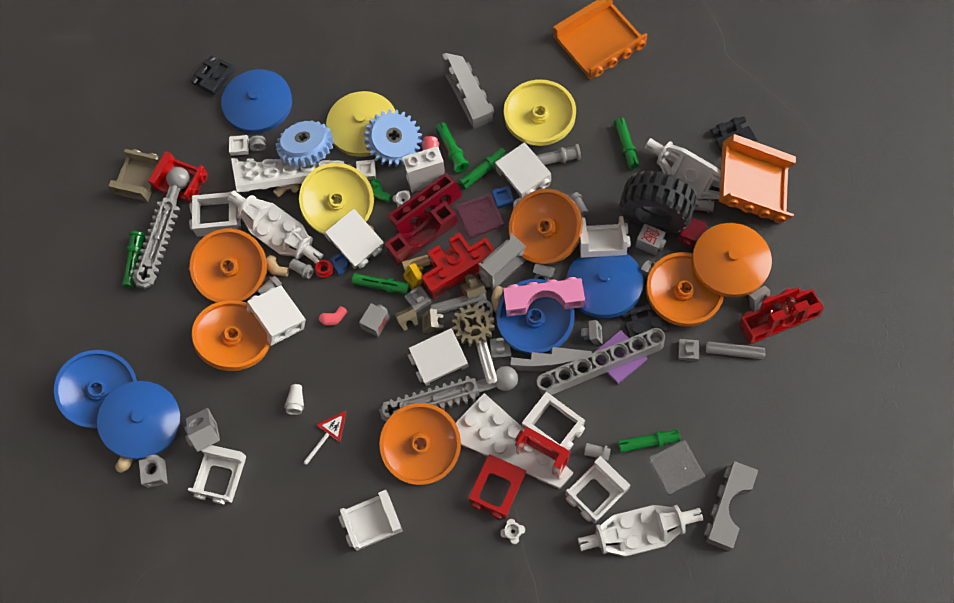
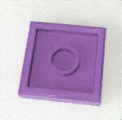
M619 331L595 352L629 338L622 331ZM635 345L633 346V349L639 350ZM622 352L614 354L617 358L624 356ZM645 356L610 370L607 373L619 384L646 362L648 358ZM599 359L597 363L599 365L606 364V361L603 359Z

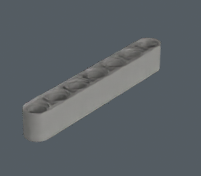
M654 328L543 373L537 379L538 390L542 395L546 392L553 395L610 370L658 352L664 347L665 334L661 329ZM657 337L661 341L654 343L651 341V338ZM641 345L643 348L641 350H635L633 349V346ZM622 352L624 356L617 358L614 354ZM599 359H603L606 361V364L598 365L596 362ZM580 367H586L588 371L585 373H580L578 369ZM567 374L570 377L567 380H561L560 376ZM544 382L551 383V386L548 388H543L541 385Z

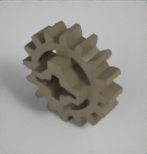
M467 304L466 310L462 307L460 308L461 314L455 313L456 319L452 320L454 325L452 329L456 333V339L462 338V344L468 341L469 346H472L473 342H476V345L479 346V341L487 342L486 336L492 337L490 331L494 330V325H492L494 318L490 317V311L485 313L484 306L478 309L477 304L474 305V308ZM483 318L486 321V327L481 323ZM461 324L465 327L464 332L460 328Z

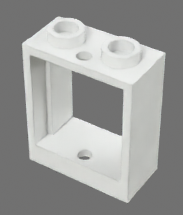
M231 192L192 196V203H190L192 219H190L189 224L190 229L194 231L197 237L206 236L215 230L225 228L241 230V218L237 215L239 207L227 200L229 195L235 198ZM229 203V221L200 224V206Z
M546 392L523 420L522 427L524 429L529 427L554 441L534 426L551 404L576 423L562 443L559 444L570 450L575 436L579 438L584 432L585 420Z

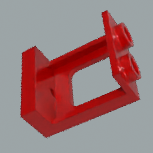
M165 151L148 180L149 184L154 190L167 194L169 185L166 176L168 172L175 167H182L194 177L185 193L179 192L178 199L192 203V196L199 194L200 187L207 180L208 173L205 167L200 165L197 168L176 160L172 153Z
M526 427L524 431L520 430L515 438L516 453L520 454L525 444L555 460L552 474L559 478L569 461L571 451L529 427Z
M489 454L468 498L469 502L472 503L471 507L479 511L483 509L490 511V515L499 520L502 517L507 519L514 498L526 477V470ZM490 474L499 476L511 483L500 507H496L479 498L481 490Z

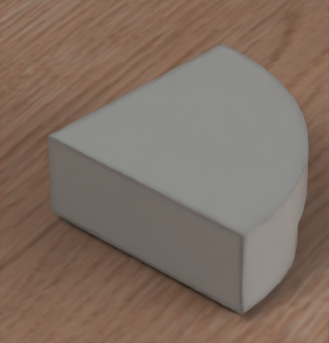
M648 260L641 268L643 279L647 280L652 267L656 264L655 262Z

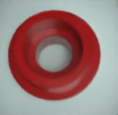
M320 260L315 265V273L320 278H328L334 271L332 263L328 260ZM323 268H328L325 272L321 271Z

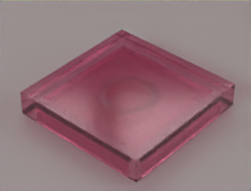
M491 193L456 205L470 239L504 227V222Z

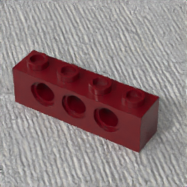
M444 173L388 214L387 217L397 233H409L418 228L434 208L444 201L450 206L461 198L462 194L456 181L447 173Z

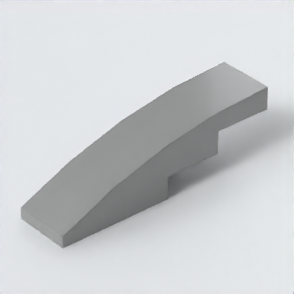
M552 347V354L532 352L531 360L511 357V368L515 371L528 372L551 371L590 355L592 351Z

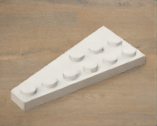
M231 158L237 192L302 184L308 174L319 166L328 163L344 164V161L322 160L319 163L306 167H296V165L290 166L289 162L285 164L281 159H265L262 162L247 159V162H238L237 158Z
M485 393L456 422L460 433L461 446L468 447L486 457L491 454L526 470V474L558 489L573 475V472L566 466L559 478L553 475L552 467L555 460L527 444L524 445L520 454H517L515 438L520 430L524 431L525 429Z

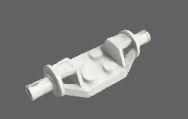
M652 138L649 139L645 149L658 155L657 164L660 165L664 174L674 175L675 178H680L684 183H688L691 189L694 190L697 199L719 200L720 192L710 190L712 185L720 188V169L690 151L673 145L671 141L663 146ZM666 157L674 162L672 168L665 160Z
M236 191L231 192L235 198L231 195L228 196L227 200L239 207L237 215L243 219L250 233L278 254L293 256L296 259L305 255L315 264L320 261L318 258L322 259L323 254L311 246L313 238L308 236L304 226L275 204L256 199L253 195L245 199Z
M652 505L613 515L603 524L596 525L595 534L579 537L578 543L581 544L579 546L581 551L599 546L603 554L611 553L627 557L665 547L679 534H685L686 524L703 521V516L700 514V508L681 512L678 505L673 507ZM677 527L676 529L667 533V530ZM618 543V545L606 546V544Z

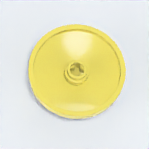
M540 79L522 83L509 94L504 105V119L508 130L518 140L530 145L544 146L556 143L571 131L575 123L576 105L572 95L563 86L553 81Z
M368 91L354 92L342 97L332 106L326 121V127H329L333 136V145L347 155L356 157L370 156L371 149L366 150V146L369 143H364L365 138H367L364 136V133L368 131L366 126L370 124L371 118L375 120V114L381 116V111L387 114L388 110L391 109L392 113H395L393 105L385 97Z
M328 163L311 171L303 181L299 194V205L304 219L313 229L324 235L328 229L353 209L367 222L374 204L372 187L367 178L356 168L343 163Z

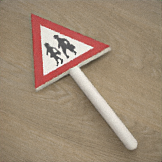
M346 411L317 424L326 434L305 459L304 464L311 460L329 435L340 442Z

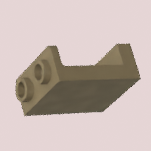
M125 149L126 160L117 181H110L109 188L115 195L148 202L153 191L148 180L160 159L154 153L146 154L136 149Z

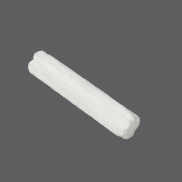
M481 340L477 349L486 382L488 384L496 383L497 376L487 342L484 343Z

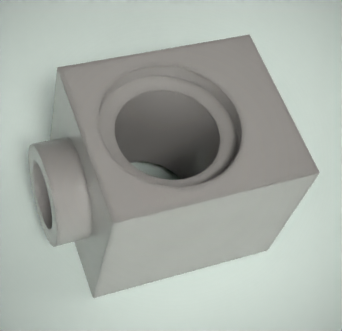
M158 455L146 456V459L139 460L140 478L143 486L150 488L168 484L164 459ZM156 466V471L150 474L151 468Z

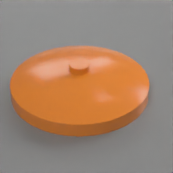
M539 189L524 196L515 206L509 221V236L511 232L526 246L522 257L533 263L543 265L554 264L568 257L577 247L583 230L582 215L577 204L566 194L554 189Z
M724 223L711 227L700 236L693 250L692 264L697 278L710 291L725 297H742L753 293L763 285L770 273L772 258L767 243L756 231L741 224Z
M232 228L215 230L204 236L195 246L190 259V274L193 283L206 298L215 302L227 300L243 302L251 298L262 286L267 273V259L258 241L251 235Z
M678 252L661 258L652 267L646 281V295L652 309L665 321L678 326L687 327L705 323L717 313L724 299V296L710 291L699 281L693 269V253Z
M227 300L214 303L205 308L193 324L192 343L196 353L205 363L220 370L238 371L247 369L262 360L270 347L266 331L254 314L248 313L246 302Z
M413 403L395 411L386 421L380 436V453L388 470L398 479L415 485L430 484L445 477L455 466L461 450L460 433L454 420L443 409L428 403Z

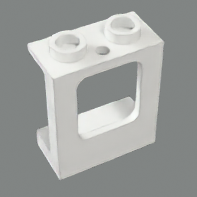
M210 445L201 450L204 453V457L194 487L188 488V491L194 494V498L205 500L208 497L212 498L214 503L222 505L225 502L232 503L246 456L240 451ZM212 466L232 470L225 495L204 491V486Z
M600 456L594 462V465L570 489L566 490V500L571 506H577L582 511L580 514L588 522L592 521L595 524L629 489L630 484ZM592 479H595L610 495L592 513L576 495Z

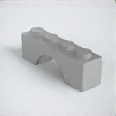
M735 461L730 466L727 465L723 475L726 478L725 484L720 485L717 496L720 497L718 505H713L710 514L713 516L712 523L707 524L704 535L707 536L705 542L727 551H731L734 548L740 528L734 524L730 517L729 504L735 495L749 493L753 489L758 470Z

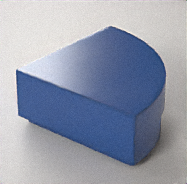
M342 253L330 258L339 276L342 275L348 268V259Z

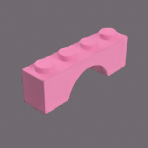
M569 277L563 281L548 280L546 283L540 284L530 282L524 286L509 285L507 288H503L507 317L526 314L530 304L542 297L556 299L562 304L564 309L584 307L585 304L582 279H577L576 277Z

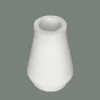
M298 384L290 386L284 406L286 413L290 415H299L304 409L302 386Z

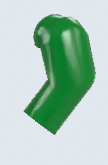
M373 179L370 185L374 198L389 203L392 195L383 192L380 180Z

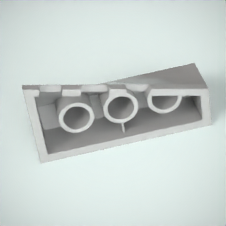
M448 53L442 54L445 76L473 129L492 122L494 108L491 103L488 104L486 101V93L483 89L479 88L478 78L472 75V68L469 62L466 63L462 56Z

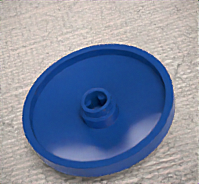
M263 69L250 70L236 76L228 83L222 94L221 107L227 121L234 128L246 133H263L276 128L286 119L292 107V94L287 82L277 73Z
M628 254L583 258L579 256L572 263L567 273V278L576 277L577 279H582L585 304L584 307H578L577 309L592 317L613 318L625 314L637 304L642 295L643 274L641 268Z
M529 279L515 285L524 286L530 282L540 284L546 283L547 280ZM503 295L497 307V326L502 338L513 349L532 355V352L547 354L552 352V347L559 348L570 336L574 325V308L564 309L562 304L556 299L542 297L530 304L526 314L507 317Z
M90 350L77 354L62 366L55 380L54 397L59 410L69 421L84 428L98 429L97 416L104 399L119 386L135 382L137 379L131 366L119 355L104 350Z
M147 381L126 383L113 390L104 399L97 416L98 432L105 446L114 454L130 460L146 459V456L162 453L172 444L180 427V411L172 394L162 386Z

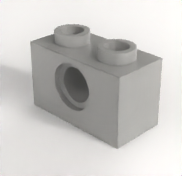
M208 408L186 418L187 426L184 428L187 435L185 437L190 446L194 445L197 452L220 441L217 423Z

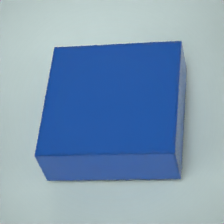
M509 186L491 191L497 209L513 205L514 199Z

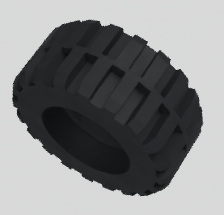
M641 171L630 176L626 181L619 202L620 211L625 219H628L630 223L636 224L641 229L646 224L667 234L679 233L690 225L697 198L694 190L691 189L688 183H684L680 178H675L674 175L663 174L664 172Z

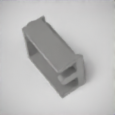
M511 232L510 240L507 239L482 261L483 264L479 263L480 282L486 288L490 287L494 290L495 286H499L526 262L522 257L526 246Z

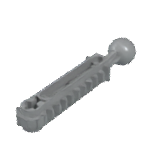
M182 167L171 169L166 176L169 185L166 198H163L162 202H157V209L154 211V214L157 216L152 217V221H154L150 222L152 229H148L150 236L145 237L147 241L143 242L145 249H141L143 256L138 257L141 263H136L138 269L133 271L134 276H132V280L137 288L140 287L146 290L154 286V282L157 279L155 274L159 273V269L156 267H161V262L158 260H163L164 256L162 254L166 252L164 247L168 246L166 240H170L169 234H172L173 231L170 227L175 226L174 221H177V215L180 213V208L176 206L179 192L190 183L189 173ZM145 271H146V272H147V278H145V280H141V278H143V276H144V274H145Z
M502 366L495 372L497 376L496 383L488 384L486 378L476 381L475 378L470 379L469 376H466L465 381L458 379L456 384L451 381L449 386L444 383L442 388H439L437 385L435 390L428 388V392L425 393L423 390H420V394L416 395L414 392L412 397L405 395V399L397 397V401L390 399L388 402H383L381 409H379L381 419L386 422L390 417L391 409L394 410V413L399 408L413 403H428L439 408L441 407L443 410H445L447 405L452 408L454 403L459 406L461 401L468 404V399H471L474 403L476 397L480 396L479 392L496 387L503 391L513 389L517 385L518 374L513 368Z

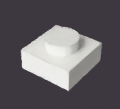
M247 135L229 137V153L231 156L249 154V138Z
M374 160L356 161L357 170L367 180L376 179Z

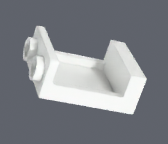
M525 142L495 162L498 174L505 176L519 193L520 198L541 188L545 189L551 183L550 171Z
M438 147L403 157L407 172L406 178L411 193L421 191L445 173L444 162Z
M355 209L325 232V237L329 242L332 241L352 264L354 270L357 267L360 269L369 262L367 259L373 255L375 257L383 250L381 247L384 242Z
M623 216L619 217L618 224L586 226V220L582 218L583 230L579 241L581 258L627 255V247H630V236L626 235L628 234V224L624 223Z
M282 286L270 288L266 293L253 296L247 301L248 313H253L266 331L267 341L270 345L304 329L306 319Z
M452 328L409 348L411 354L408 357L411 364L417 365L419 371L416 372L420 383L424 382L426 386L430 385V382L453 371L469 367Z
M386 490L379 492V496L348 509H340L341 515L338 517L342 527L347 528V542L356 551L403 531Z

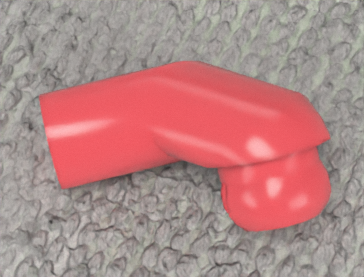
M340 306L335 313H322L319 316V321L325 326L337 325L348 311Z

